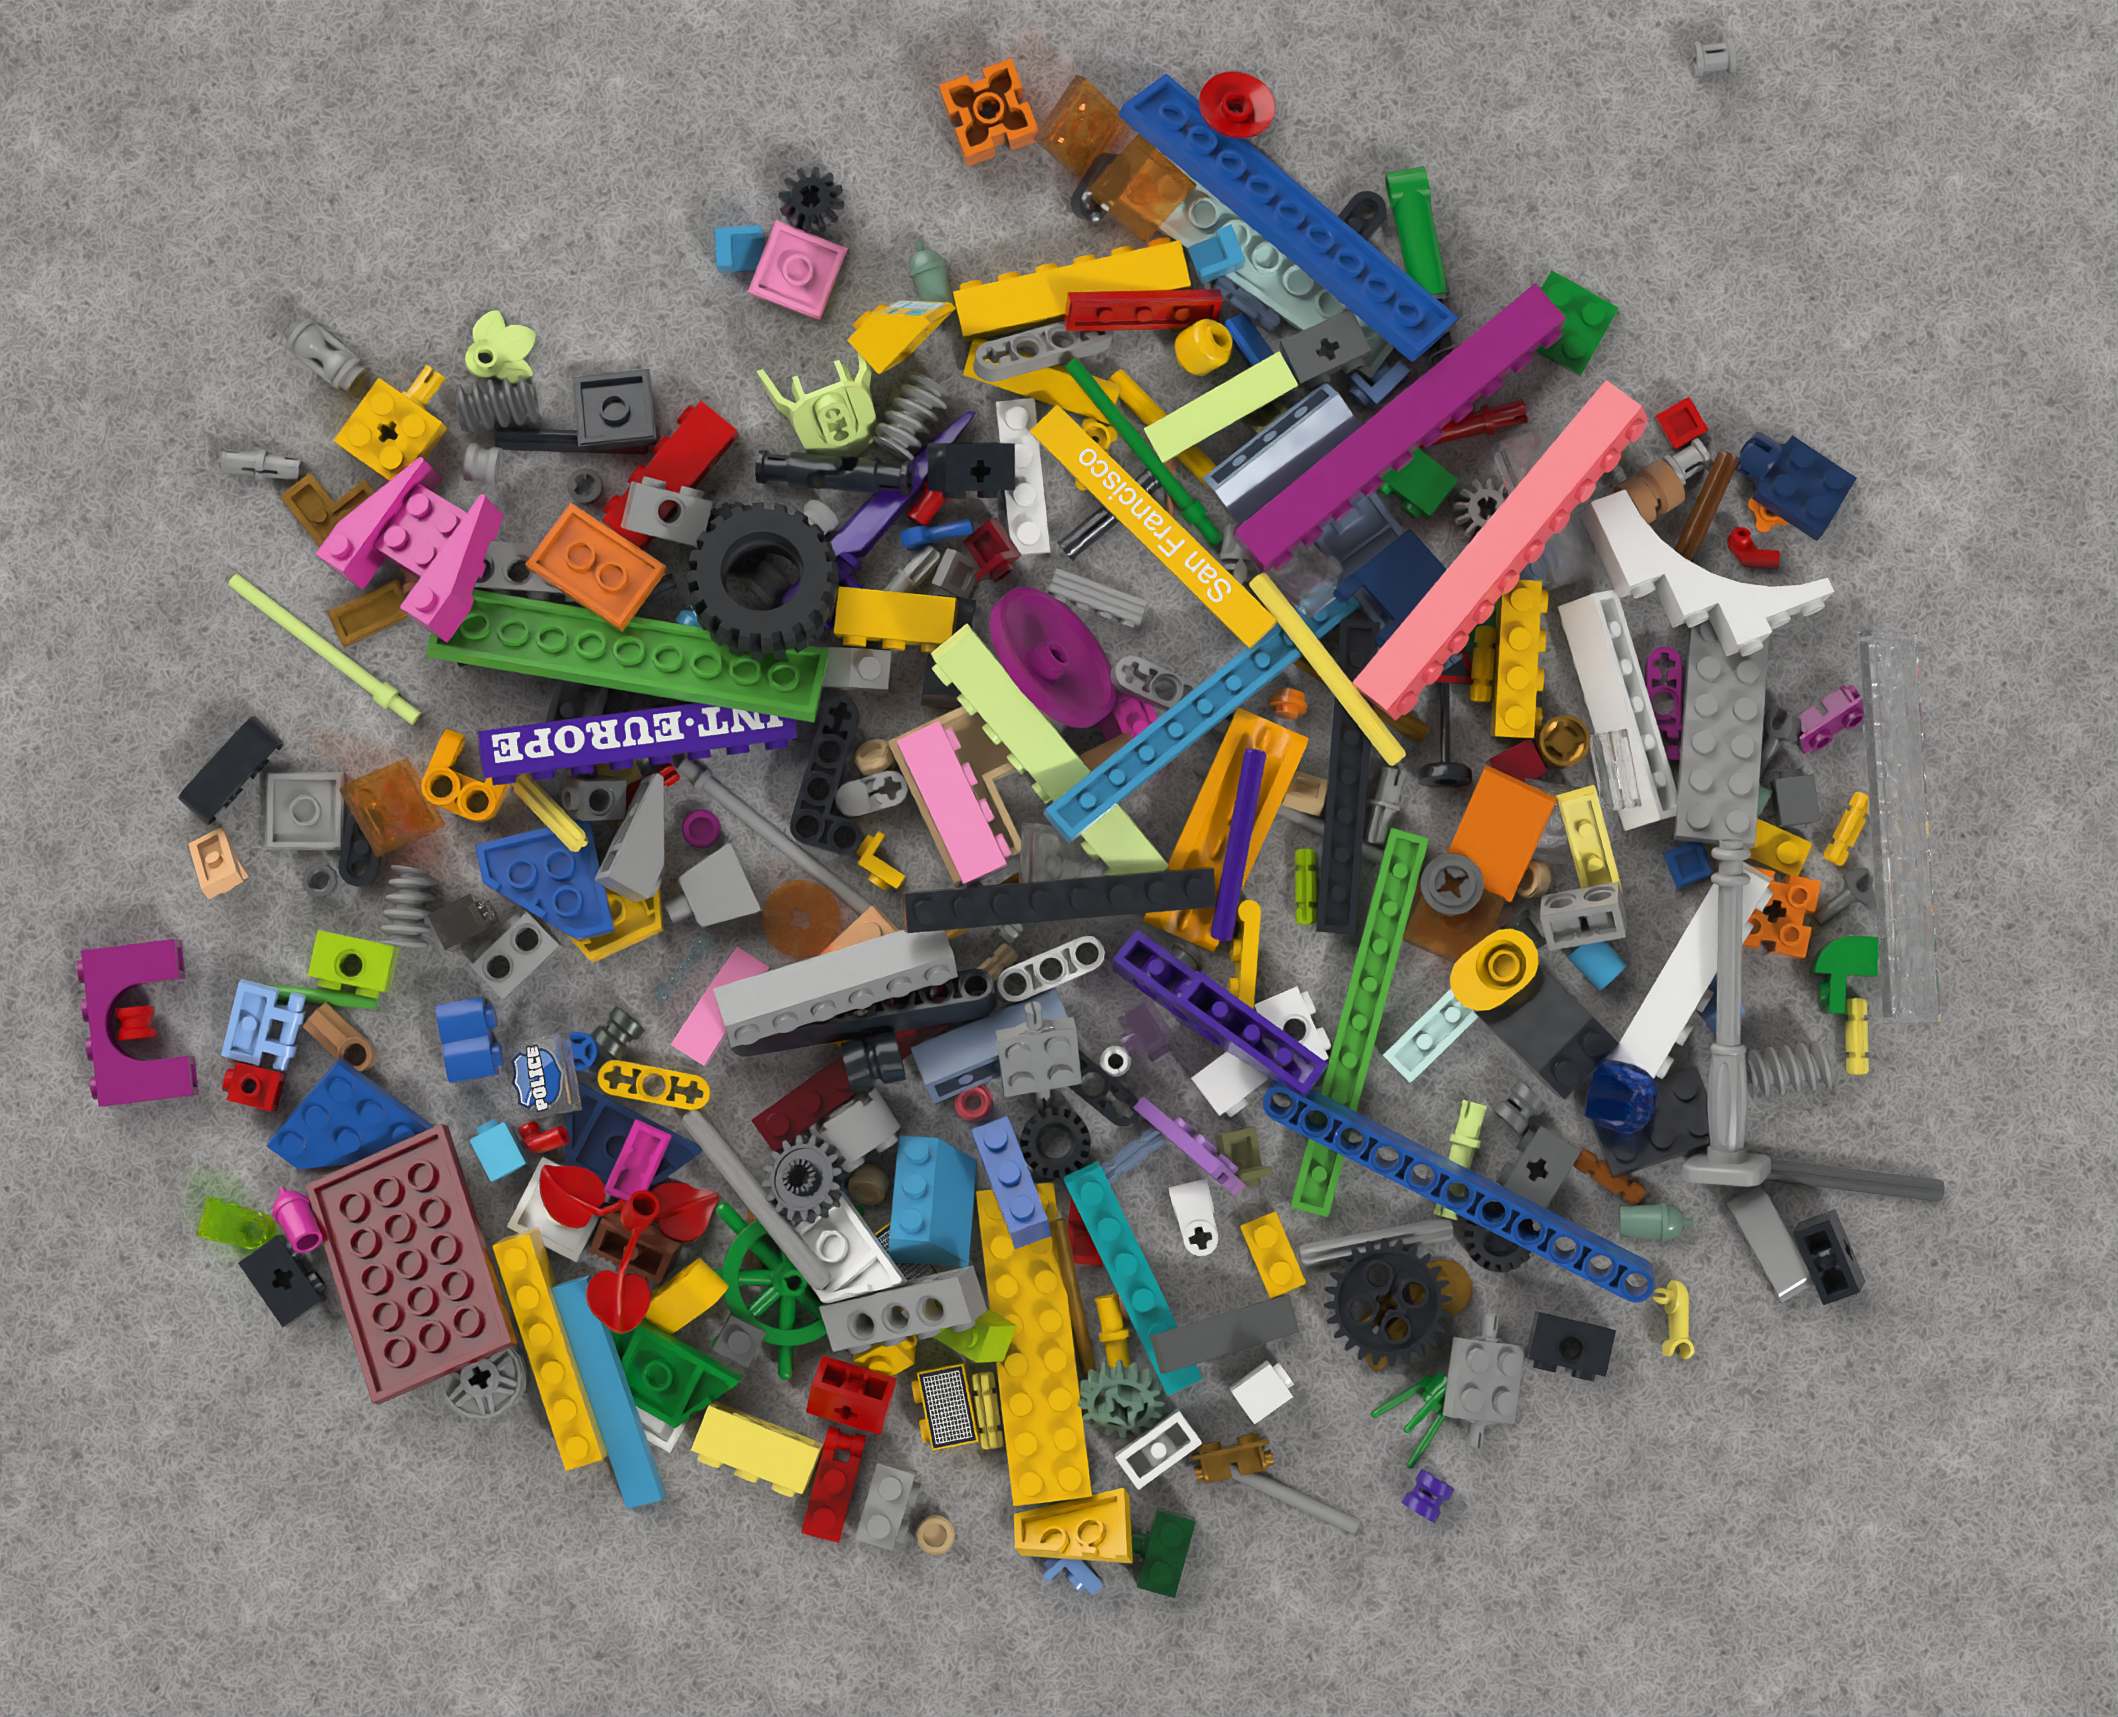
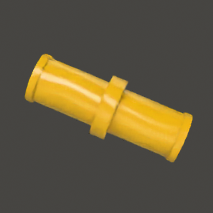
M1113 1293L1096 1297L1094 1299L1097 1304L1102 1330L1098 1335L1100 1342H1104L1108 1365L1110 1368H1115L1117 1360H1122L1124 1367L1129 1368L1131 1359L1127 1337L1130 1336L1129 1328L1124 1327L1119 1294Z

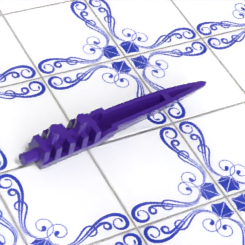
M973 411L965 412L928 443H956L976 413ZM928 443L913 456L912 461H907L913 462L915 471L911 495L906 496L901 495V492L880 490L877 494H873L830 541L835 552V561L838 567L839 587L865 589L851 577L862 568V562L858 558L866 557L922 489L923 483L928 478ZM801 576L780 599L783 605L789 602L800 589ZM835 613L831 622L824 623L829 630L835 626Z

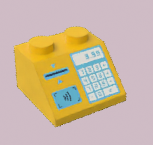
M898 300L889 306L881 303L872 312L870 310L866 311L855 321L852 326L856 331L847 341L878 374H881L907 359L956 307L950 302Z

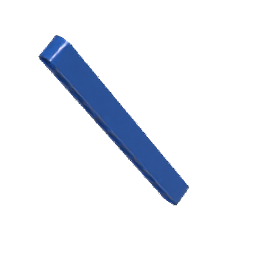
M1275 1080L1268 1087L1263 1099V1109L1272 1120L1627 1301L1639 1303L1647 1300L1652 1295L1655 1284V1270L1646 1259L1312 1089L1303 1098ZM1276 1092L1288 1094L1292 1099V1105L1288 1107L1277 1105L1273 1100V1094ZM1312 1110L1322 1111L1326 1115L1328 1122L1322 1125L1314 1124L1310 1121L1308 1112ZM1347 1128L1357 1129L1361 1132L1363 1140L1356 1143L1349 1142L1344 1137L1343 1131ZM1383 1146L1392 1147L1397 1151L1399 1157L1391 1161L1385 1160L1378 1153V1149ZM1419 1164H1425L1432 1168L1434 1175L1423 1179L1415 1174L1413 1168ZM1456 1182L1463 1183L1468 1187L1469 1193L1461 1197L1455 1196L1449 1190V1186ZM1495 1200L1503 1204L1505 1211L1494 1215L1485 1209L1484 1204ZM1524 1219H1533L1539 1223L1541 1228L1536 1232L1529 1233L1524 1231L1519 1223ZM1560 1237H1568L1575 1242L1576 1246L1572 1250L1565 1251L1558 1248L1555 1241ZM1597 1255H1603L1608 1257L1612 1264L1607 1268L1600 1269L1596 1268L1590 1260ZM1633 1273H1638L1646 1277L1647 1283L1643 1286L1635 1287L1630 1285L1626 1278Z

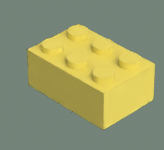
M713 1401L708 1405L691 1451L699 1453L697 1460L704 1464L719 1468L724 1463L736 1468L734 1475L756 1483L757 1479L762 1478L773 1483L771 1487L773 1491L793 1497L796 1492L803 1494L806 1490L824 1444L733 1407Z

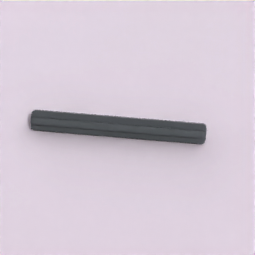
M1771 1159V1173L1765 1179L1766 1181L1935 1202L1943 1199L1945 1189L1944 1182L1938 1179Z

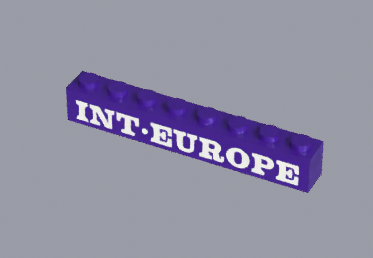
M702 703L483 730L476 733L482 778H492V786L516 783L515 775L531 773L532 781L555 778L554 770L570 768L571 776L595 773L594 765L609 763L610 771L633 768V760L648 758L649 765L672 763V755L687 753L688 760L711 758L710 750L726 748L727 755L743 754L750 752L749 745L761 743L765 744V750L788 748V740L797 738L795 719Z

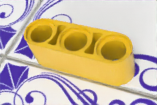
M698 1258L651 1293L650 1306L644 1319L672 1335L714 1305L726 1292L729 1285L701 1258Z

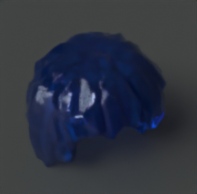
M1603 1058L1593 1073V1079L1590 1081L1584 1115L1596 1125L1623 1134L1637 1132L1650 1122L1656 1111L1655 1099L1658 1095L1656 1083L1645 1069L1633 1063Z

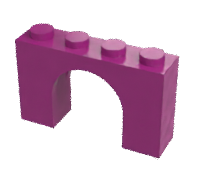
M169 939L82 950V960L77 961V975L79 982L85 984L86 999L81 1000V1012L84 1022H89L90 1037L86 1038L85 1046L87 1058L89 1061H93L95 1076L90 1078V1091L93 1100L98 1099V1107L199 1095L195 1056L150 1061L139 1060L123 1050L113 1030L114 1011L118 1002L128 991L143 984L186 979L182 940Z

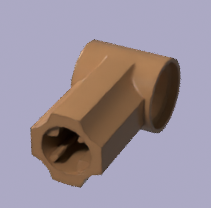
M325 1002L302 1026L336 1059L340 1057L359 1072L368 1071L376 1063L378 1054L374 1044L365 1039L328 1002ZM355 1044L362 1045L367 1054L365 1061L359 1066L353 1065L348 1056L349 1050Z

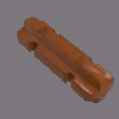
M1587 1149L1581 1150L1573 1164L1583 1174H1591V1179L1616 1195L1620 1193L1622 1199L1632 1206L1637 1205L1646 1192L1644 1186L1635 1180L1629 1181L1627 1175L1612 1179L1606 1161L1603 1159L1598 1161L1597 1156Z

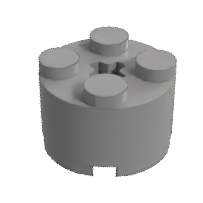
M875 1086L869 1089V1097L865 1098L862 1092L825 1115L824 1117L827 1122L823 1124L822 1128L818 1126L817 1122L809 1128L813 1136L823 1139L824 1143L828 1142L837 1147L834 1154L837 1153L845 1157L846 1161L842 1164V1168L847 1172H851L865 1162V1154L876 1148L878 1152H882L898 1141L897 1136L899 1134L897 1130H899L901 1125Z

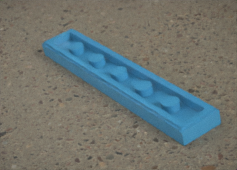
M588 1275L558 1283L551 1289L622 1497L628 1509L660 1501L666 1497V1493L610 1329L593 1315L587 1305L586 1288L592 1279V1276Z

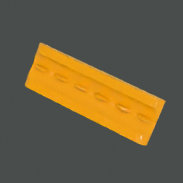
M1238 707L1234 712L1169 858V867L1165 870L1201 867L1214 868L1217 901L1244 753L1247 748L1260 749L1266 752V760L1243 876L1242 892L1305 751L1309 738ZM1215 907L1145 913L1142 919L1145 923L1211 952H1214L1220 941L1212 938L1210 934Z

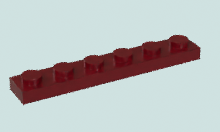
M936 997L933 998L931 1002L940 1003L944 1001L946 998ZM955 1022L895 1032L902 1060L912 1054L911 1047L921 1044L922 1041L929 1037H936ZM873 1036L866 1037L864 1041L867 1044L872 1043ZM841 1055L751 1120L772 1151H777L783 1146V1141L792 1140L858 1093H852L843 1056Z

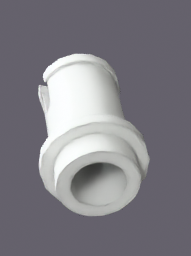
M1111 1046L1102 1053L1100 1065L1110 1076L1119 1077L1129 1070L1131 1057L1124 1048ZM1112 1054H1119L1123 1058V1065L1118 1069H1113L1108 1064V1059Z

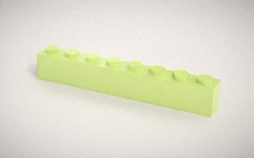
M968 623L931 653L934 661L937 663L932 667L935 674L946 686L952 682L962 693L957 697L958 701L971 716L976 712L982 716L987 722L982 726V729L995 745L1003 741L1009 748L1011 753L1006 757L1021 775L1028 771L1036 780L1031 787L1045 804L1050 800L1055 802L1092 772L1042 711L1019 690L1000 661ZM1120 804L1116 805L1081 834L1085 840L1080 845L1094 862L1101 858L1110 868L1105 872L1106 875L1164 871L1169 867L1165 858Z

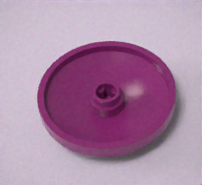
M1029 587L1015 588L995 603L990 614V633L994 648L1012 681L1037 708L1056 721L1076 728L1091 727L1112 711L1116 701V688L1111 682V665L1095 636L1072 610L1053 596Z

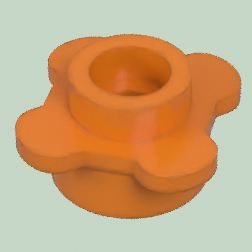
M1752 497L1749 499L1748 509L1753 511L1757 531L1766 533L1771 527L1776 525L1786 526L1789 524L1775 513L1768 514L1766 512L1767 508L1753 500Z

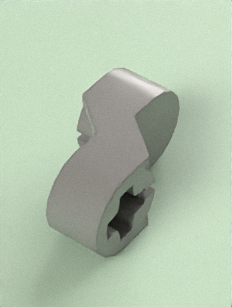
M895 771L873 774L842 785L836 794V804L845 816L851 818L873 814L902 804L909 793L908 784L905 778ZM876 792V794H874L873 796H868L869 794Z

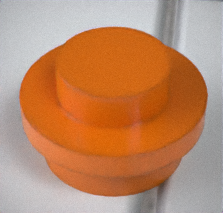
M1291 688L1276 689L1274 696L1269 699L1268 704L1269 708L1275 711L1277 717L1286 720L1297 719L1298 715H1303L1307 712L1308 707L1305 702V694Z

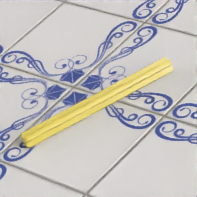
M1263 572L1257 575L1249 583L1250 588L1271 615L1277 619L1282 629L1390 766L1401 761L1406 756V752L1267 573Z

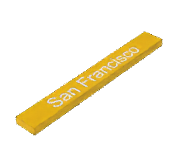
M1056 405L1029 431L1086 490L1249 650L1278 623L1274 616L1060 406Z

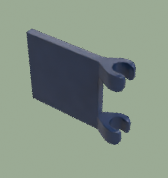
M1408 529L1356 572L1342 580L1338 584L1337 589L1334 590L1333 596L1343 604L1362 587L1392 620L1391 623L1380 630L1374 639V642L1381 649L1447 569L1411 529Z

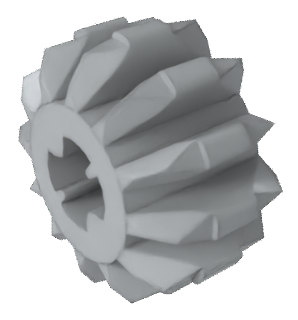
M1489 477L1487 479L1485 489L1482 488L1477 479H1474L1471 482L1473 493L1464 488L1459 491L1458 495L1467 503H1454V511L1465 513V515L1458 517L1454 523L1456 526L1469 523L1470 527L1464 533L1465 538L1469 539L1475 530L1480 531L1491 518L1490 515L1486 519L1481 518L1478 515L1481 508L1477 504L1482 502V505L1485 506L1487 502L1491 503L1494 506L1492 509V514H1494L1507 499L1503 497L1509 488L1506 483H1503L1498 491L1493 490L1494 478Z

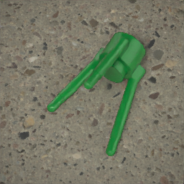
M1440 1371L1433 1378L1426 1374L1418 1383L1371 1412V1417L1376 1418L1424 1390L1420 1398L1426 1404L1404 1427V1432L1410 1433L1431 1410L1435 1413L1439 1411L1406 1465L1409 1469L1415 1466L1447 1417L1443 1416L1448 1378Z

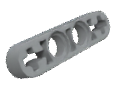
M1064 321L980 345L976 351L973 369L975 374L984 381H1001L1068 362L1075 357L1078 359L1102 352L1111 345L1114 331L1066 332ZM1064 337L1072 345L1067 348H1061L1054 345L1052 339ZM1025 346L1030 347L1037 355L1031 358L1023 357L1017 352V349Z
M1133 655L1125 656L1115 663L1110 675L1111 682L1117 690L1165 713L1199 686L1190 680ZM1132 666L1135 668L1133 674L1136 677L1144 680L1151 674L1153 678L1146 685V691H1143L1142 687L1146 684L1145 682L1134 679L1128 683L1125 681L1126 674L1121 670ZM1158 681H1167L1173 686L1174 697L1172 700L1164 701L1157 696L1155 687ZM1239 706L1240 708L1250 712V710L1247 709L1245 706ZM1235 710L1225 718H1231L1234 715ZM1223 719L1209 730L1208 733L1223 739L1230 722Z

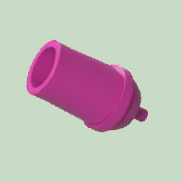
M285 1187L279 1188L278 1192L280 1195L275 1199L272 1211L275 1222L281 1226L294 1251L305 1253L315 1249L321 1243L323 1236L312 1213L308 1197L297 1191H287Z

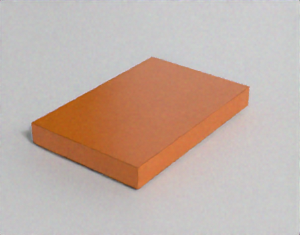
M572 503L568 505L525 564L528 570L621 632H623L667 571L666 565Z
M1487 765L1480 776L1447 854H1459L1471 859L1482 873L1484 881L1483 890L1511 903L1558 798Z

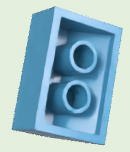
M899 1135L889 1236V1256L893 1262L968 1267L977 1166L976 1159L939 1138Z

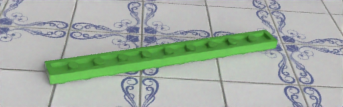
M1393 828L1389 830L1328 1059V1067L1326 1068L1320 1089V1094L1355 1112L1358 1108L1429 841L1427 837ZM1315 1110L1312 1122L1317 1125L1327 1123L1326 1115L1322 1111ZM1347 1128L1343 1131V1135L1348 1141L1352 1128ZM1307 1138L1289 1207L1329 1217L1344 1156Z

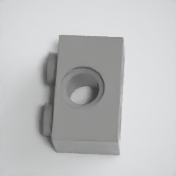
M643 476L642 484L632 481L621 527L697 547L696 540L702 531H706L713 503L703 499L704 491L681 486L680 493L665 490V481ZM665 500H672L676 504L677 513L672 520L662 521L658 515L659 505Z

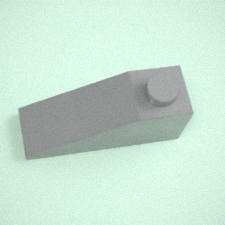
M820 647L829 649V660L822 689L890 694L893 663L892 651Z
M658 773L642 778L626 811L625 819L622 820L594 881L633 903L654 896L662 882V877L659 875L664 866V778Z

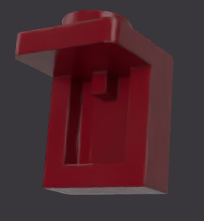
M997 518L987 520L963 541L980 567V570L974 574L978 582L993 579L994 582L1000 581L1013 571L1011 565L1022 556Z

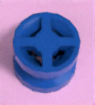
M583 1032L569 1033L563 1037L558 1047V1057L561 1063L568 1069L575 1071L588 1070L593 1067L600 1053L597 1041L591 1035Z

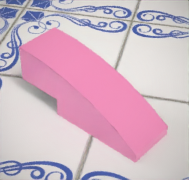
M736 947L671 1045L703 1066H707L726 1036L713 988L768 972L770 967L741 948Z

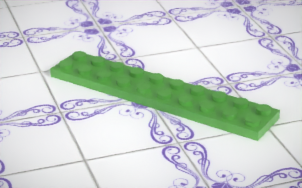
M473 590L472 596L475 599L471 610L448 643L431 633L427 645L428 658L815 722L829 660V649L808 645L806 649L799 653L795 651L794 647L786 650V658L775 660L774 653L764 654L763 661L752 660L751 653L743 651V654L739 657L729 653V647L725 643L719 647L711 640L710 632L708 630L703 631L700 627L634 616L623 632H621L587 608Z

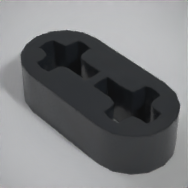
M1102 153L1093 160L1071 198L1072 212L1076 217L1095 222L1103 219L1108 214L1130 176V165L1125 157L1115 153ZM1107 164L1113 165L1112 169L1116 172L1113 178L1108 177ZM1088 196L1093 197L1092 202L1096 205L1094 210L1088 209L1089 205L1085 202Z

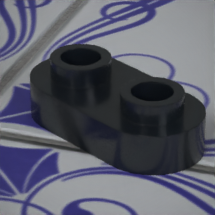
M1362 191L1352 197L1338 217L1369 242L1385 220L1386 204L1379 194L1372 191ZM1362 207H1370L1374 211L1373 217L1363 219L1359 214Z
M369 809L357 810L348 817L345 824L338 869L341 878L347 884L355 887L368 886L379 875L386 836V823L382 816L375 811ZM365 822H370L373 825V833L370 836L364 837L360 833V826ZM359 860H363L367 865V870L362 875H357L353 870L354 864Z

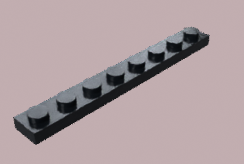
M1340 620L1337 664L1351 682L1357 678L1378 653V645L1374 642V639L1380 632V622ZM1335 695L1315 932L1355 935L1371 741ZM1363 696V698L1367 701V703H1368V704L1370 705V707L1373 709V708H1374V704H1373L1371 701H1369L1366 697Z
M1212 867L902 892L904 931L906 933L1216 907L1214 868Z

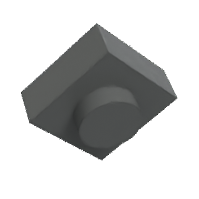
M730 1312L712 1350L748 1368L766 1334V1330Z

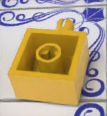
M426 364L407 393L405 391L400 393L378 378L333 441L387 481L392 480L419 457L426 460L448 430L440 420L427 412L428 408L426 407L446 378ZM387 429L394 430L398 434L395 441L387 439L383 435Z

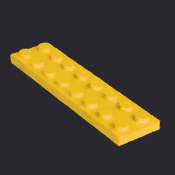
M1054 1182L1034 1184L1047 1216L1052 1236L1014 1249L993 1191H976L989 1307L994 1313L1017 1325L1004 1361L996 1362L1013 1506L1092 1497L1081 1407H1078L1080 1394L1068 1296L1062 1281L1050 1221L1058 1219Z

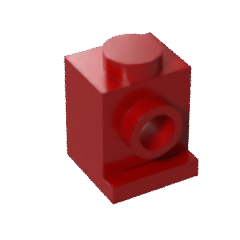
M236 1062L235 1068H228L225 1073L222 1091L228 1092L227 1101L266 1111H277L287 1073ZM249 1078L256 1082V1089L250 1094L244 1089V1083Z

